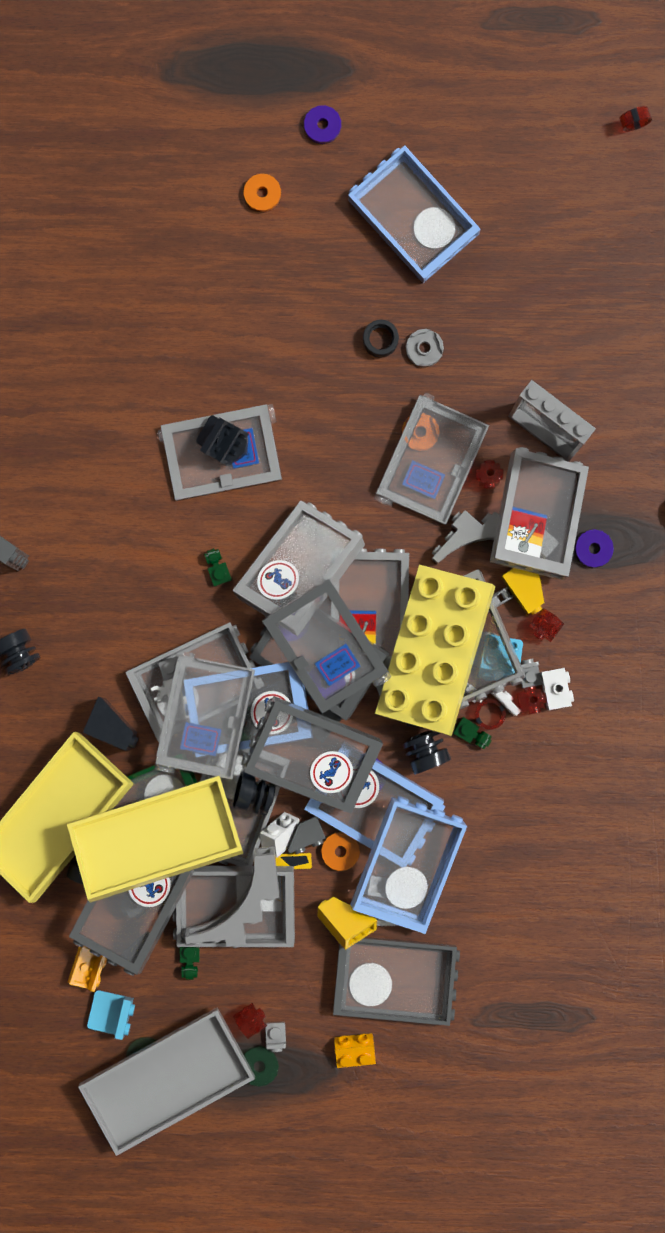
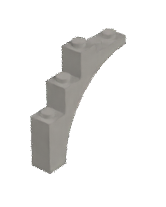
M466 510L462 514L458 512L453 517L452 521L454 523L451 526L456 532L451 531L445 538L447 542L443 547L439 545L432 552L434 557L431 560L438 564L448 554L462 546L478 541L494 540L499 514L497 512H494L492 515L488 513L482 520L484 524L481 525ZM544 531L540 556L544 559L559 544L547 531Z
M274 846L254 848L252 878L240 900L228 912L217 919L199 926L186 928V944L198 945L202 942L211 941L217 943L225 940L226 947L237 948L246 945L244 923L256 924L262 922L261 900L272 901L279 898V881Z

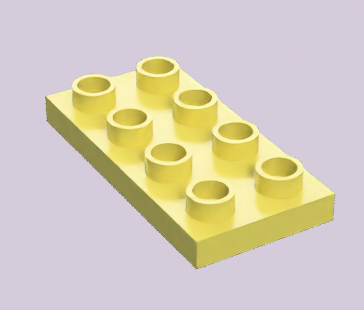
M419 565L388 668L389 672H387L375 714L452 736L494 594L495 586L493 584Z
M72 733L0 821V875L29 903H34L40 898L75 855L67 824L113 810L134 784L80 733Z
M220 776L67 824L87 899L90 903L243 854Z

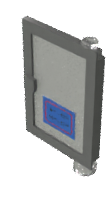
M321 577L313 583L315 587L263 619L262 622L323 714L370 683H373L375 687L382 685L391 678V674L330 579L325 580L324 577Z

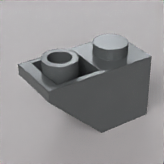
M315 816L299 823L288 849L289 853L294 852L296 855L306 851L305 847L312 844L315 847L324 843L322 839L326 837L318 817Z

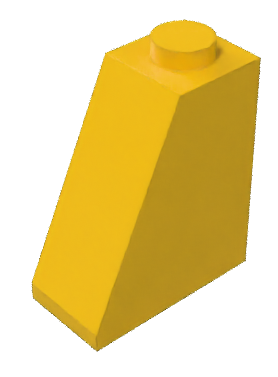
M513 568L501 576V579L508 586L526 615L530 612L534 615L542 610L541 605L544 603L539 574Z
M335 897L324 900L318 906V918L345 950L377 929V919L375 917L354 911L351 905Z

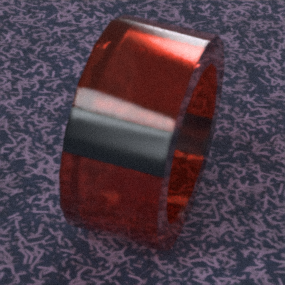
M647 106L631 109L619 117L624 132L640 129L652 121Z
M487 699L477 705L474 717L480 727L493 730L499 728L504 723L506 711L499 701ZM487 703L497 705L501 711L499 722L492 726L484 724L479 717L481 707Z

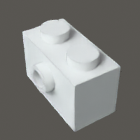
M565 668L541 672L540 677L547 710L572 706L571 702H574L572 690L569 691L568 683H570L569 672H565Z

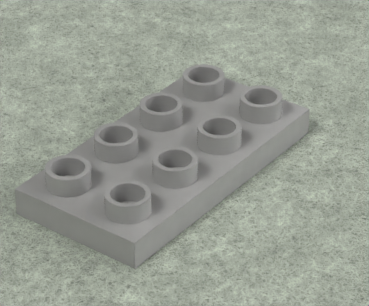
M217 1007L79 1084L78 1088L117 1156L255 1079V1075Z

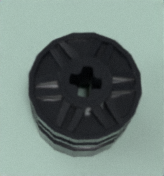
M26 628L0 639V657L5 656L6 658L0 663V667L9 665V667L3 670L5 676L22 672L41 658L39 653L30 656L36 650L35 646L25 647L32 640Z
M427 730L411 737L406 743L402 744L403 749L410 746L413 748V750L406 753V756L416 755L417 757L410 762L414 775L452 760L447 748H437V745L444 741L443 738L436 741L433 739L434 736L441 733Z
M242 769L235 789L233 809L246 812L250 804H253L254 814H257L260 808V814L267 816L274 800L275 784L260 778L258 781H255V776L245 773Z

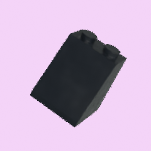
M98 697L83 733L125 751L135 748L139 739L136 737L137 732L106 698Z

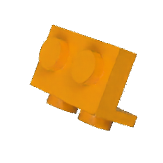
M79 946L68 983L95 992L96 987L100 984V974L106 965L107 958L102 955L98 957L90 953V948L86 946Z
M372 1033L334 1038L337 1068L376 1064Z

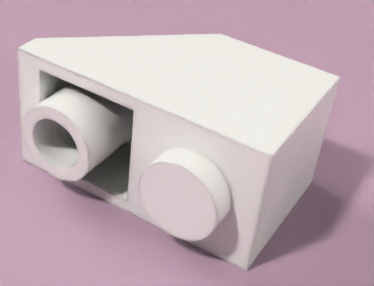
M285 812L260 832L262 848L274 846L275 857L280 856L290 847L300 822L299 818Z

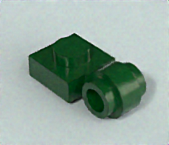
M219 549L207 550V553L204 555L207 563H212L213 567L208 568L214 587L232 581L226 562L219 564V560H222Z
M464 717L453 733L468 743H471L472 739L475 738V745L482 749L488 747L492 741L490 740L492 738L491 735L484 731L477 733L480 727Z
M180 947V963H187L186 966H182V978L194 980V978H198V966H194L193 962H200V947Z

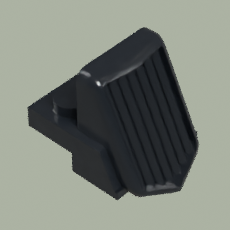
M211 415L198 435L196 443L202 446L201 452L230 466L231 463L238 461L247 454V436L249 433L221 417L218 418Z

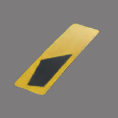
M311 853L281 854L276 858V865L294 866V869H311Z

